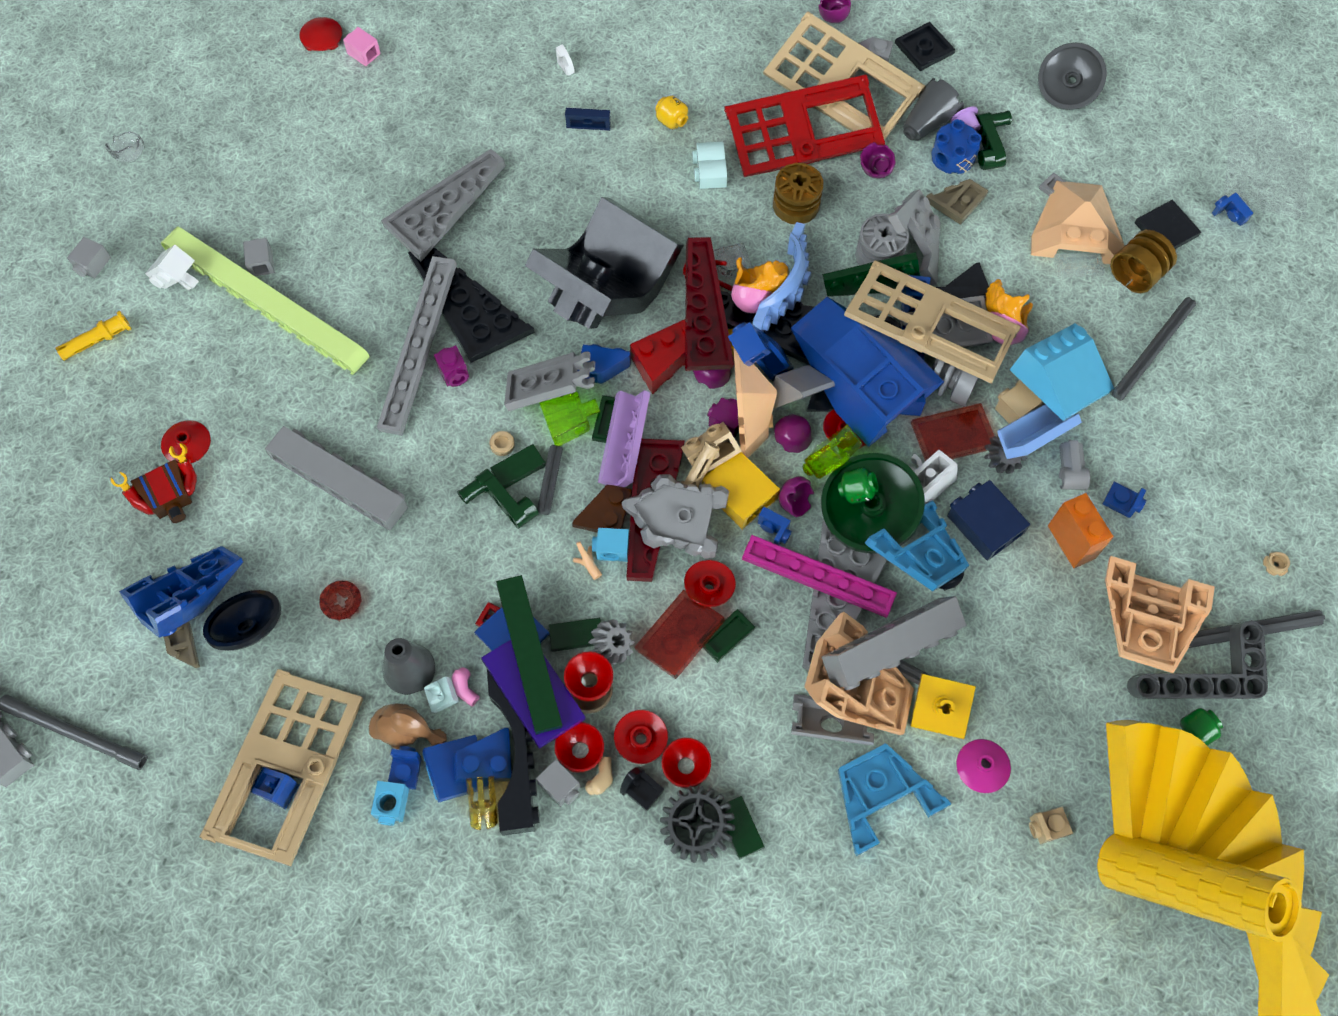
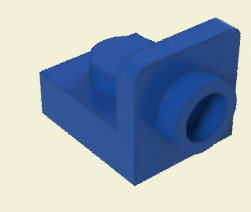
M1236 192L1230 197L1225 195L1215 203L1216 207L1212 212L1213 216H1216L1226 210L1229 219L1232 222H1237L1239 226L1246 223L1253 215L1252 210Z
M1114 481L1102 504L1130 518L1135 511L1140 513L1147 501L1143 498L1146 489L1141 488L1136 493Z
M763 507L758 517V524H760L764 531L770 534L777 533L774 544L787 543L792 533L789 530L791 520Z
M400 746L399 750L391 749L390 755L393 759L388 782L405 784L409 789L416 790L422 757L413 747Z

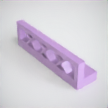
M643 390L637 396L623 391L616 393L598 483L623 488L633 483L650 392Z

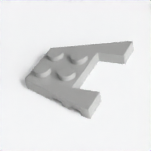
M919 189L911 192L902 201L903 204L897 206L894 209L895 212L888 215V219L897 234L906 232L908 227L924 255L920 273L924 277H931L930 285L933 286L937 285L940 220L937 215H934L928 198L924 197Z

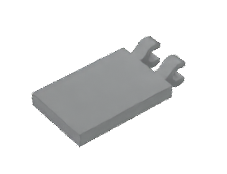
M984 295L960 298L987 311ZM943 313L933 334L963 348L993 342L991 334ZM899 319L900 326H907L908 323Z
M572 352L509 371L504 402L507 410L512 411L576 392L577 386L585 389L594 387V377L586 379L589 377V373L595 370V361L586 362L590 361V352H583L578 356Z

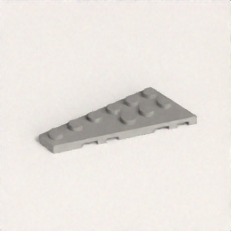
M489 149L381 220L383 226L418 260L422 261L506 166L504 159L492 149Z
M823 518L817 561L876 583L887 559L878 553H862L844 546L830 533ZM813 589L802 668L809 671L817 641L838 615L845 612L857 620L862 608Z

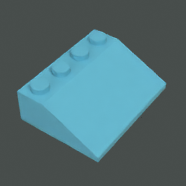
M1076 323L1026 348L1010 368V371L1063 421L1109 394L1114 389L1094 340L1083 327L1078 326Z

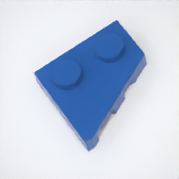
M503 728L456 751L454 754L455 782H509L511 779L509 728Z

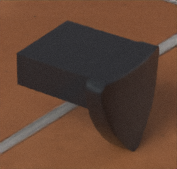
M640 766L633 768L627 773L620 788V793L623 796L627 794L645 811H648L664 791V788L647 775Z

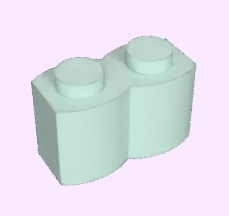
M723 141L696 143V150H692V162L697 164V168H694V181L699 182L700 189L727 187V168Z

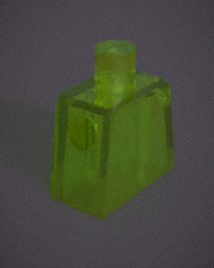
M577 391L539 402L556 446H561L588 432L590 425L587 417L600 413L596 399L581 403Z
M847 424L819 444L804 459L803 471L808 476L815 475L816 478L821 479L842 466L861 447L862 442ZM835 446L838 447L839 453L834 449Z

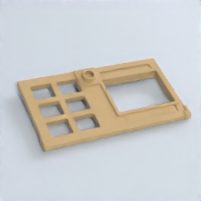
M809 11L805 13L800 24L763 71L764 75L789 91L804 89L797 82L805 72L819 81L817 85L852 78L861 69L906 98L885 127L880 125L884 140L926 87L817 18ZM810 26L824 34L817 45L802 37ZM830 39L845 47L838 58L823 50ZM797 43L812 51L805 62L790 54ZM817 56L832 64L825 75L810 67ZM784 60L799 68L792 79L777 71ZM843 100L814 107L850 131L872 127L868 116Z
M876 260L872 263L868 275L844 313V316L896 339L899 343L921 353L924 352L991 384L1012 340L1015 339L1021 327ZM879 275L898 282L899 284L896 289L877 282L876 280ZM905 286L924 294V296L919 301L901 293ZM871 289H874L889 296L890 299L887 303L868 296V293ZM896 300L915 308L914 314L910 315L893 307ZM862 303L882 311L879 318L859 310ZM943 313L1004 340L995 360H989L933 334ZM888 315H891L908 324L905 330H902L885 322V319Z
M277 669L199 837L203 840L213 843L218 842L291 867L324 789L335 768L337 759L362 704L363 697L293 676L290 672ZM284 686L299 690L290 710L275 706ZM307 693L323 697L314 718L299 714ZM332 700L347 705L338 725L322 721ZM271 714L286 718L277 739L261 735ZM295 721L310 725L301 747L286 743ZM318 729L335 733L325 755L310 750ZM261 767L302 780L272 850L230 836Z

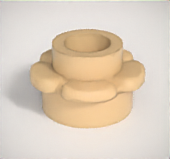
M1272 552L1269 556L1264 557L1263 565L1266 566V571L1269 574L1283 576L1288 572L1290 560L1282 552Z

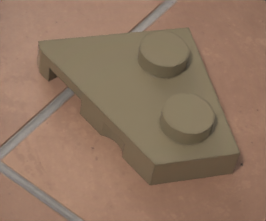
M967 179L958 185L944 188V191L935 195L930 193L926 197L932 207L961 225L987 196L988 190L973 180Z

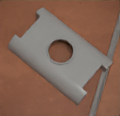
M794 694L792 710L798 711L797 723L792 722V735L873 746L874 733H868L867 726L836 718L816 704L811 696ZM828 718H833L841 724L842 730L839 732H829L822 728L821 723Z

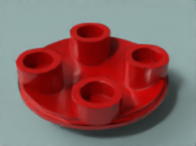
M318 17L309 20L302 26L299 37L306 50L325 51L336 49L343 33L340 24L334 19Z

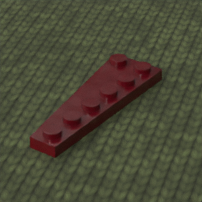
M711 237L688 238L686 241L685 371L732 369L734 360L728 338V327Z
M641 438L633 479L632 497L639 495L644 489L652 488L651 483L658 475L670 474L677 481L683 456L681 447L684 446L685 440ZM632 516L630 517L626 578L627 581L652 582L661 546L652 548L644 544L640 533L643 528L637 526Z

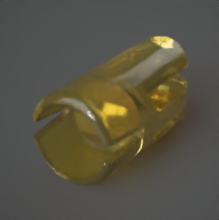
M488 776L490 800L485 799L483 777H477L478 801L475 802L472 778L466 779L470 826L473 829L481 830L482 816L485 818L487 829L495 827L498 823L494 776Z

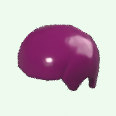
M821 0L820 4H818L820 15L827 22L840 23L849 15L851 1Z
M873 142L863 148L860 155L863 171L872 178L880 179L889 176L896 165L895 154L887 145H877Z
M731 370L693 371V374L698 383L707 385L709 389L723 387L729 381Z
M789 414L779 419L775 424V440L782 445L785 451L800 453L811 444V426L804 417Z
M796 476L787 480L780 489V506L796 518L803 516L811 508L808 497L811 494L813 495L814 491L810 480L803 476Z

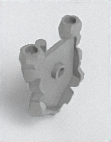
M670 474L657 476L651 483L652 488L644 489L639 495L623 500V509L634 517V521L639 528H643L640 533L644 544L652 548L672 544L678 549L685 548V552L693 556L701 555L705 559L715 558L718 540L713 536L707 535L712 508H726L729 490L725 487L719 486L714 488L711 484H700L698 488L694 484L685 485L680 481H676Z

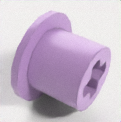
M972 106L960 110L951 118V123L956 119L962 120L977 132L981 128L976 117L978 108Z

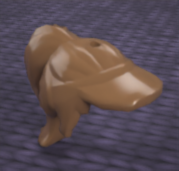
M396 703L383 706L375 712L369 724V734L372 738L379 739L395 749H399L400 746L413 744L418 738L427 739L431 746L447 741L445 732L441 731V729L433 730L429 728L425 719L417 710L407 704Z

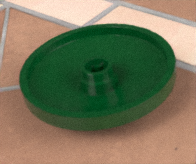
M882 453L860 454L841 463L826 480L821 495V510L830 533L844 546L854 551L876 554L877 552L865 544L866 540L882 529H885L900 546L906 543L919 528L925 509L923 487L915 472L898 458ZM859 468H867L870 472H874L878 481V492H875L872 500L851 504L845 497L840 496L838 483L841 482L844 472Z

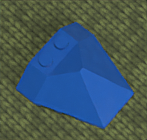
M220 546L191 558L192 564L179 569L174 565L167 568L168 573L155 579L151 575L119 592L142 625L159 638L169 636L178 627L199 616L207 609L242 565V558L225 547Z

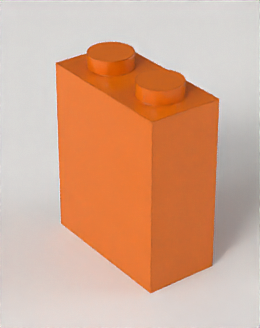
M1087 493L1064 502L1048 524L1050 531L1073 568L1096 559L1114 537Z

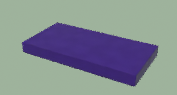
M509 640L481 657V660L540 749L584 721L586 717L544 655L562 728L535 735L512 643Z

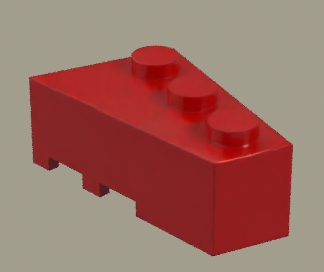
M685 319L630 344L631 359L652 395L663 383L672 378L675 372L682 366H685Z

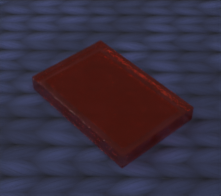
M981 403L912 419L911 421L925 461L938 450L951 459L988 451L984 447L991 444L989 438L994 436Z
M683 589L634 648L646 659L674 679H677L725 621L724 616L710 607L697 604Z

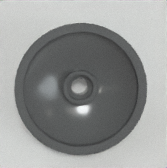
M1078 42L1063 44L1052 50L1040 66L1038 73L1040 92L1044 99L1056 108L1063 110L1083 108L1092 103L1102 92L1107 76L1106 64L1101 54L1087 44ZM1071 77L1076 79V82L1073 84L1067 81Z

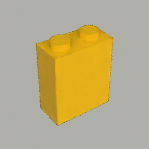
M742 452L707 472L701 481V484H711L714 488L723 486L729 490L726 508H722V510L742 530L759 516L763 507L768 508L778 499L780 488Z

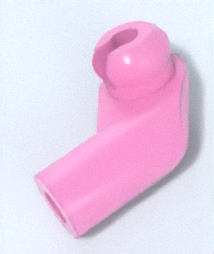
M461 667L459 670L454 671L452 682L457 696L473 707L480 696L468 688V680L471 674L467 668Z

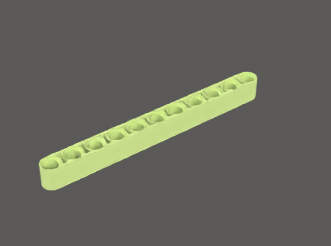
M177 226L161 242L165 250L173 245L179 247L195 260L192 264V269L203 276L207 275L210 277V281L219 287H225V291L237 299H243V303L255 311L258 309L262 312L261 315L272 322L276 321L279 323V327L290 334L294 333L297 335L296 338L309 346L311 344L315 347V351L326 358L329 356L333 359L332 362L342 369L350 370L351 375H354L370 358L363 347L184 229Z

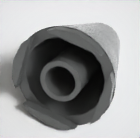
M932 78L903 124L904 135L910 140L915 139L918 141L951 120L957 112L964 109L963 101L959 103L957 99L959 96L958 92L946 81L940 79L937 82L935 78Z
M403 638L393 639L386 645L382 673L388 687L396 693L410 695L424 690V687L432 682L436 671L435 661L428 649Z

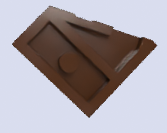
M606 485L573 520L572 527L597 533L598 528L622 529L626 516L622 502L624 499L631 497L632 489Z

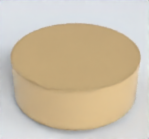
M506 431L494 433L489 441L492 452L498 456L510 454L515 447L513 436Z

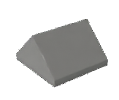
M809 365L776 375L773 386L777 390V396L773 409L834 387V381Z

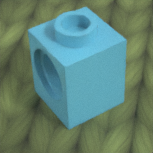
M598 528L597 537L593 536L592 552H596L597 560L628 562L629 529Z
M377 781L371 815L378 819L379 824L394 826L395 821L403 822L409 788L405 784ZM391 798L396 799L395 807L392 810L385 811V802Z

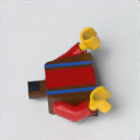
M180 443L182 448L181 455H177L174 452L173 446L169 449L170 455L178 458L179 462L174 459L131 480V486L127 483L128 478L126 474L122 472L119 473L124 477V482L116 484L111 477V483L116 487L122 488V494L135 509L147 515L156 514L159 519L168 515L172 523H179L186 518L182 508L192 503L191 495L195 492L197 475L190 459L185 457L187 453L186 445Z

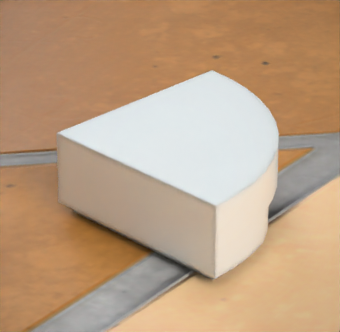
M563 44L556 47L558 65L568 76L575 73L571 58Z

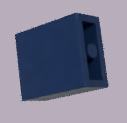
M988 480L983 485L977 483L969 490V495L965 498L960 496L950 504L951 509L947 515L987 561L1024 535L1031 525L991 480Z

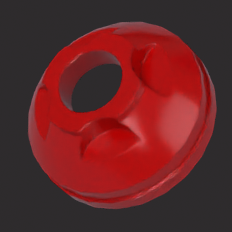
M591 651L582 652L574 656L568 662L564 671L566 688L575 698L583 701H595L605 696L610 690L614 678L613 669L608 659L599 653ZM589 673L594 674L598 679L597 684L590 688L582 684L583 676Z
M581 722L556 738V757L564 768L572 772L589 771L596 767L603 757V737L599 730L589 723ZM577 743H584L588 746L589 751L584 758H577L572 754V749Z
M680 738L671 742L665 749L662 756V770L665 777L673 785L680 788H688L690 786L693 788L700 785L709 775L711 756L708 749L700 741L693 738ZM684 758L692 760L695 766L694 770L689 774H684L678 769V763Z

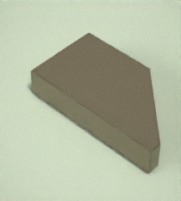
M189 622L178 627L173 634L164 636L167 654L194 668L200 667Z

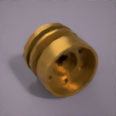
M806 163L789 164L779 171L775 181L773 209L782 221L789 224H796V222L804 224L816 217L820 209L824 180L821 173Z
M1146 229L1136 234L1126 246L1111 259L1110 267L1117 281L1126 286L1130 291L1141 294L1148 292L1176 264L1177 254L1172 243L1164 235L1154 230Z

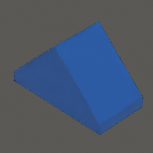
M263 767L250 792L286 810L300 784L286 774Z

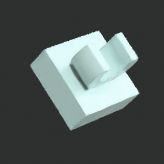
M445 676L424 687L431 712L437 713L459 702L451 677Z

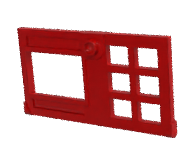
M867 74L724 106L744 177L781 170L786 165L793 163L810 164L820 160L860 152L873 142L877 145H885L870 93ZM863 96L872 127L815 140L807 108ZM780 105L783 117L765 121L762 109ZM756 111L759 122L740 126L738 114ZM785 124L789 136L770 140L767 128ZM761 130L764 142L745 145L742 134ZM791 144L793 156L775 159L772 147ZM766 149L769 161L750 165L747 153Z

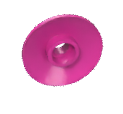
M973 740L964 745L957 756L956 767L960 779L967 787L976 792L992 793L998 791L1007 783L1010 777L1011 764L1006 752L998 744L990 740ZM987 760L990 763V768H984L981 765V761Z

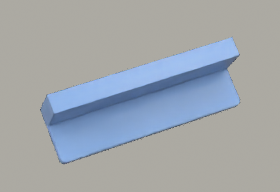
M1043 404L999 429L997 433L1007 459L1032 453L1082 422L1079 413L1063 421L1046 404Z

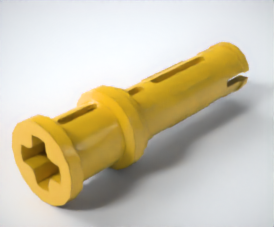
M118 311L116 312L117 315L106 321H98L96 327L55 347L57 353L65 361L105 339L112 340L114 335L124 330H131L132 328L124 314Z

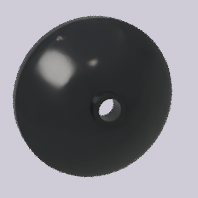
M251 590L237 594L222 602L210 613L203 626V636L211 647L218 650L234 651L247 648L265 638L274 629L281 615V604L273 593L265 590Z

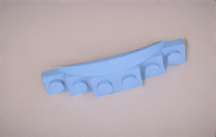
M796 222L789 237L787 254L793 255L794 266L790 274L776 291L760 302L753 319V325L762 332L764 330L768 331L771 323L777 325L780 316H785L787 309L793 310L796 302H801L804 294L803 285H808L811 272L808 271L809 253L806 252L807 235L804 234L805 224Z

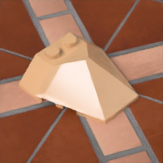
M1057 180L1053 187L1054 193L1050 194L1031 236V255L1054 258L1058 249L1100 253V263L1111 264V259L1124 247V243L1102 185L1061 182Z
M734 348L740 449L749 458L767 440L769 428H773L772 411L777 390L754 364L751 366L744 364Z
M1110 556L1105 583L1119 657L1174 673L1195 635L1200 630L1205 618L1212 610L1215 587L1188 579L1181 588L1136 575L1137 563Z
M840 613L816 643L804 686L816 704L836 718L903 735L914 688L897 667L891 669L884 668L880 670L881 674L868 680L863 679L859 681L860 686L851 690L837 687L830 682L821 656L868 633L863 625L847 613Z

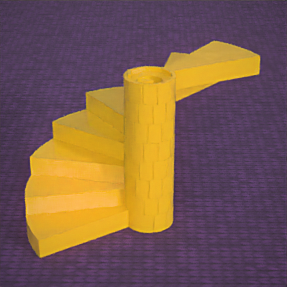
M1135 720L1107 722L1106 732L1114 834L1106 839L1099 852L1097 869L1102 884L1108 889L1245 931L1248 936L1259 980L1258 1016H1321L1316 1001L1324 988L1329 974L1315 961L1311 953L1317 937L1322 912L1302 906L1304 849L1282 844L1281 827L1273 795L1252 790L1244 770L1231 752L1210 749L1202 740L1191 733L1181 729Z

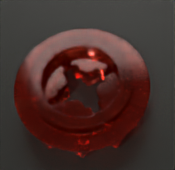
M343 580L329 584L322 591L319 599L322 612L329 619L331 618L339 622L342 619H351L355 612H359V606L362 602L357 586ZM336 593L342 596V598L348 597L345 600L346 608L343 609L339 604L334 605L338 602Z

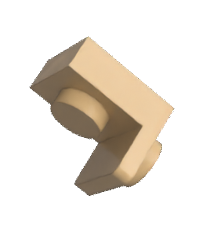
M1063 807L1043 813L1038 812L1030 817V832L1035 839L1038 838L1040 844L1073 834Z

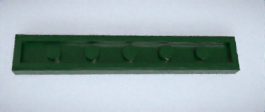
M520 575L496 581L535 735L562 728L560 714L523 577Z

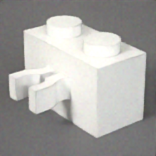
M176 245L162 252L145 273L149 277V281L158 288L166 289L179 282L185 289L190 290L199 282L186 272L195 260Z
M938 450L924 463L916 454L911 457V462L917 466V469L915 467L910 468L915 472L922 484L925 504L934 501L957 480L958 464L942 451Z

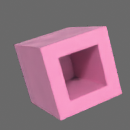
M359 27L343 39L347 54L364 66H367L381 54L377 39Z

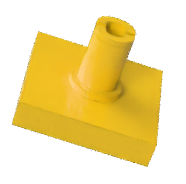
M921 673L910 726L964 739L976 686Z

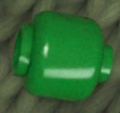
M867 468L844 472L841 482L838 483L839 494L841 497H845L851 504L872 500L875 492H878V481L875 473L870 472Z
M1197 708L1180 720V726L1183 731L1196 736L1207 746L1221 737L1220 729L1223 728V725L1216 714L1210 709L1206 711L1203 708Z

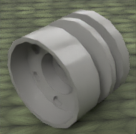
M875 214L867 218L861 226L855 252L858 265L904 255L909 240L908 227L906 232L897 234L888 219L889 214Z
M936 358L932 369L944 381L937 396L941 397L949 388L952 390L950 401L965 407L978 377Z

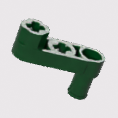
M1007 110L995 114L990 112L977 114L976 117L981 126L977 133L982 137L981 143L984 150L978 152L980 168L988 170L1004 167L1006 165V152L996 127L1011 125V112Z
M488 469L474 477V481L457 491L459 497L466 505L481 493H488L517 529L539 515L538 510L529 498L525 496L516 502Z

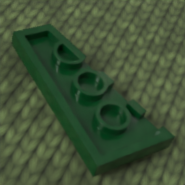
M916 252L878 261L907 275L920 276ZM872 263L822 274L827 297L855 295L868 275ZM879 275L876 280L893 289H896L899 284L882 275ZM871 289L868 294H875L880 292Z

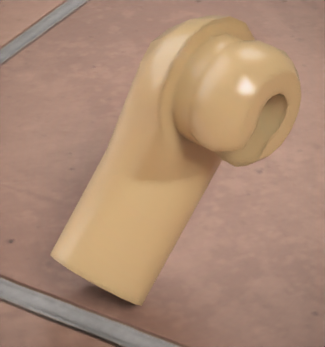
M602 757L598 763L599 773L592 780L586 782L585 789L588 794L600 795L612 784L611 757Z

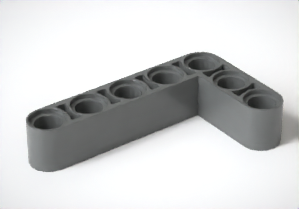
M1250 620L1235 623L1230 628L1229 642L1232 674L1135 675L1127 683L1128 692L1133 697L1139 699L1262 698L1268 691L1263 627L1260 623ZM1244 628H1247L1250 633L1249 639L1244 637ZM1246 654L1251 657L1252 662L1250 666L1245 662ZM1142 679L1148 686L1146 693H1143L1139 687ZM1168 680L1172 681V683L1174 684V690L1172 693H1170L1166 688V683ZM1195 680L1199 682L1201 687L1199 693L1195 692L1193 688ZM1222 680L1227 685V690L1225 693H1223L1220 689V683ZM1248 681H1251L1253 684L1252 693L1247 689Z

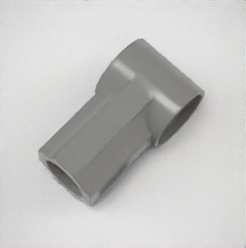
M1069 440L1068 442L1061 443L1059 446L1061 459L1059 479H1062L1060 489L1087 490L1090 485V471L1088 468H1085L1083 444L1079 443L1078 440Z

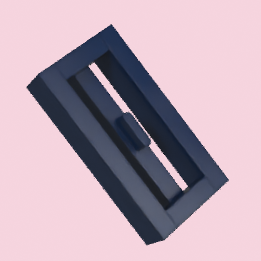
M566 108L565 110L566 128L610 131V110Z

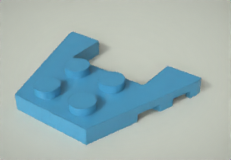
M933 501L925 504L924 515L921 521L929 533L904 548L885 529L873 534L865 542L868 547L931 591H935L969 567L955 538L951 539L945 529L947 527L943 518L939 519L935 511L937 506Z
M886 743L838 769L856 856L880 843L866 819L867 816L912 792L928 818L951 805L945 796L942 797L933 788V785L920 777L912 769L913 767Z

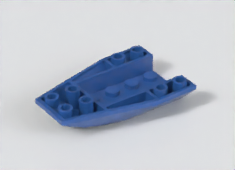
M826 297L793 325L791 330L810 366L834 381L835 386L824 390L835 412L869 448L887 432L886 426L920 396L926 399L944 381L912 348L844 316L847 308Z

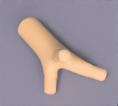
M577 542L576 545L582 558H573V562L585 566L593 580H596L602 576V573L593 560L592 546H589L586 552L581 542Z

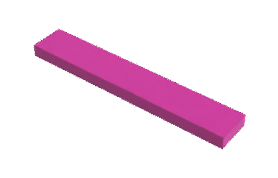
M751 535L742 556L743 561L885 618L888 617L897 595L895 591L754 535Z

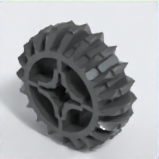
M701 785L697 789V794H695L694 789L690 786L687 788L688 795L686 796L681 790L677 791L680 797L678 801L673 797L669 798V802L673 805L672 809L663 807V811L669 817H661L660 822L668 826L660 829L662 835H670L664 840V843L667 846L674 843L670 851L676 854L681 850L680 859L685 860L690 853L691 862L696 863L698 854H700L702 861L705 863L708 861V852L716 859L718 857V853L715 851L717 847L722 851H726L727 848L722 843L723 839L729 842L733 839L726 831L735 830V826L727 823V821L735 819L733 813H725L731 808L728 802L720 805L724 800L722 794L714 798L715 790L710 788L706 795H704L705 790ZM695 803L689 815L678 818L680 812L686 806ZM704 803L713 806L717 810L719 822L705 818ZM700 816V820L706 824L698 826V830L695 832V828L689 824L697 822V818ZM676 826L690 831L691 846L680 841L676 832ZM718 830L710 842L700 846L705 833Z

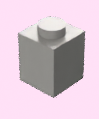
M85 237L81 239L67 257L75 273L82 277L88 275L94 279L111 258L103 245Z
M267 238L244 241L245 265L249 273L254 276L275 273L273 253Z
M554 760L536 778L537 783L560 807L564 803L567 805L571 804L580 794L577 791L580 788L579 782L557 760Z

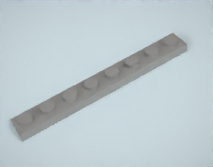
M432 256L377 425V429L380 432L403 435L455 273L457 263L454 259Z

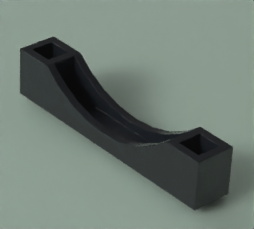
M487 670L489 697L491 702L509 722L515 744V762L512 776L504 794L497 803L499 830L502 836L535 832V824L540 823L538 806L533 807L532 796H537L536 779H531L530 769L535 768L533 752H528L527 743L532 742V737Z

